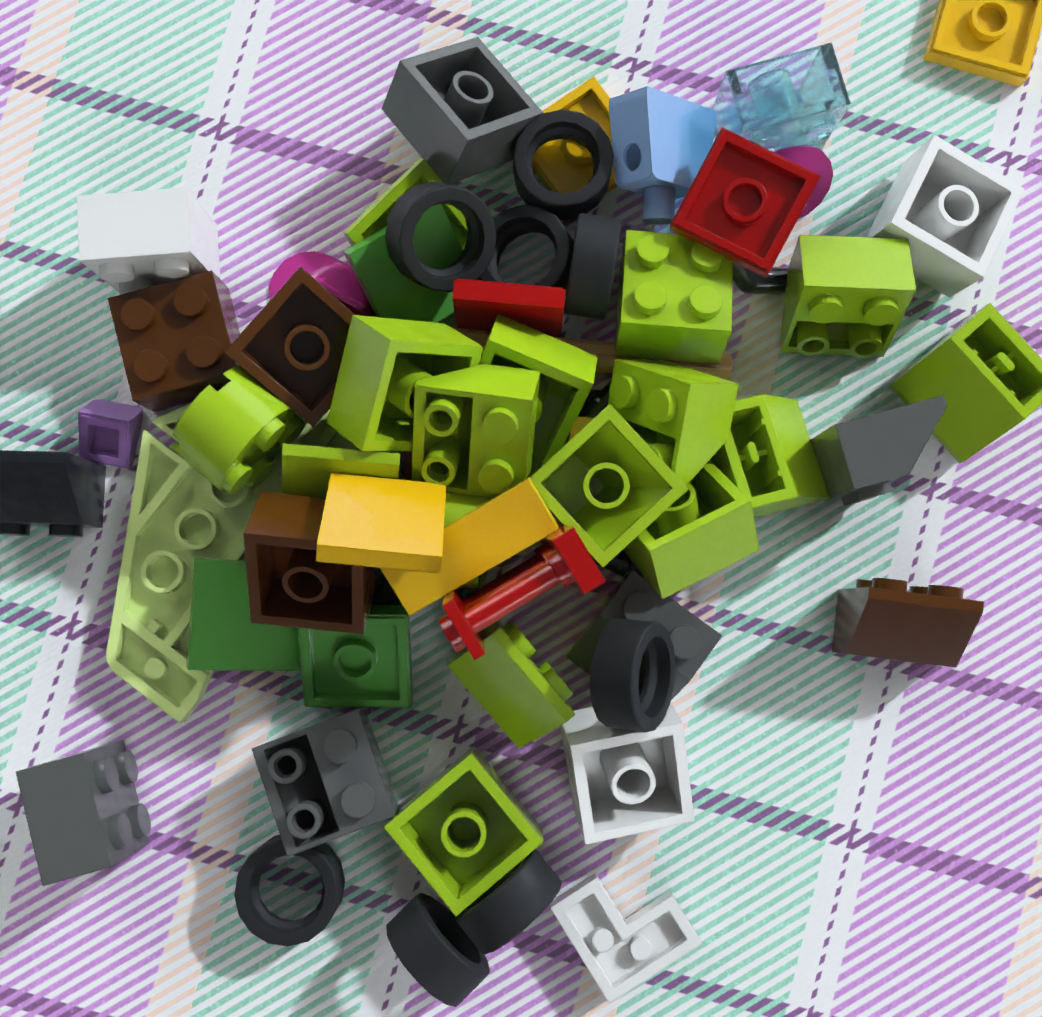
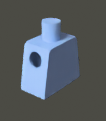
M645 86L609 99L611 142L614 155V181L618 188L644 195L642 220L644 223L667 225L671 224L674 218L675 199L686 196L713 145L717 111Z

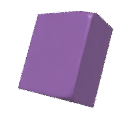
M100 399L92 400L78 411L79 457L95 463L130 469L134 463L141 431L143 408Z

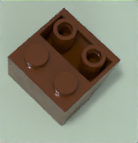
M887 578L857 579L856 588L838 589L832 652L956 668L983 614L984 601L963 599L964 589L959 587L928 585V587L909 586V592H907V581Z

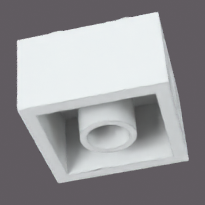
M933 135L903 162L867 237L908 239L914 277L950 298L985 276L1025 188L938 136Z
M188 187L77 196L79 261L120 292V294L211 270L220 278L217 224Z
M671 702L664 720L654 731L638 732L606 727L597 719L593 707L574 710L576 715L560 726L573 809L585 844L695 821L683 722Z

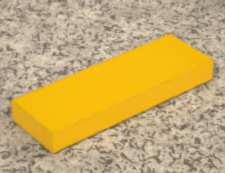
M528 477L444 527L440 573L380 569L410 616L557 531L559 526L532 480Z

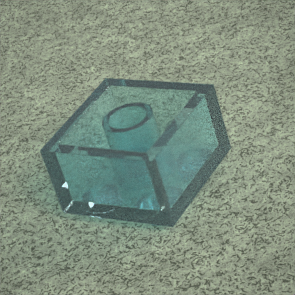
M832 42L727 70L712 107L713 110L717 111L714 138L716 139L723 127L770 151L797 145H810L823 150L825 143L851 105Z

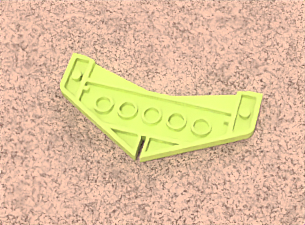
M190 404L153 419L151 422L180 443L172 434L176 424ZM330 409L314 427L298 415L305 422V427L291 444L360 450L327 424ZM143 429L106 659L109 667L116 675L179 723L187 721L202 701L214 670H188L186 667L194 558L246 560L243 533L260 493L283 494L282 445L269 459L274 464V467L259 486L252 489L245 484L235 494L230 495L229 493L221 492L169 446Z

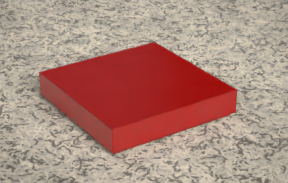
M722 127L676 212L669 230L694 243L697 242L724 255V258L767 278L821 175Z
M457 278V280H454L452 296L456 326L463 329L491 331L497 315L500 314L549 336L561 337L566 290L561 287Z

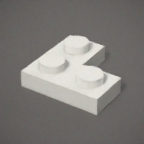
M594 873L550 903L551 910L609 1004L702 944L671 891L666 892L624 920L598 876Z

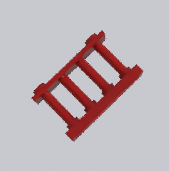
M558 524L559 528L557 531L540 540L542 545L534 549L536 555L487 583L482 589H477L463 597L459 588L444 596L442 607L447 615L439 619L438 622L456 652L467 647L474 660L485 655L483 629L560 583L564 588L571 585L585 595L606 582L574 527Z

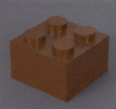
M300 266L227 348L225 353L314 427L331 407L351 318L355 314Z
M212 270L108 298L134 402L156 412L193 402L208 385L219 391L230 382L223 373L239 364L228 356L225 351L240 335L229 288Z
M271 492L260 493L243 533L251 623L364 634L375 593V567L316 561L317 540L326 498Z

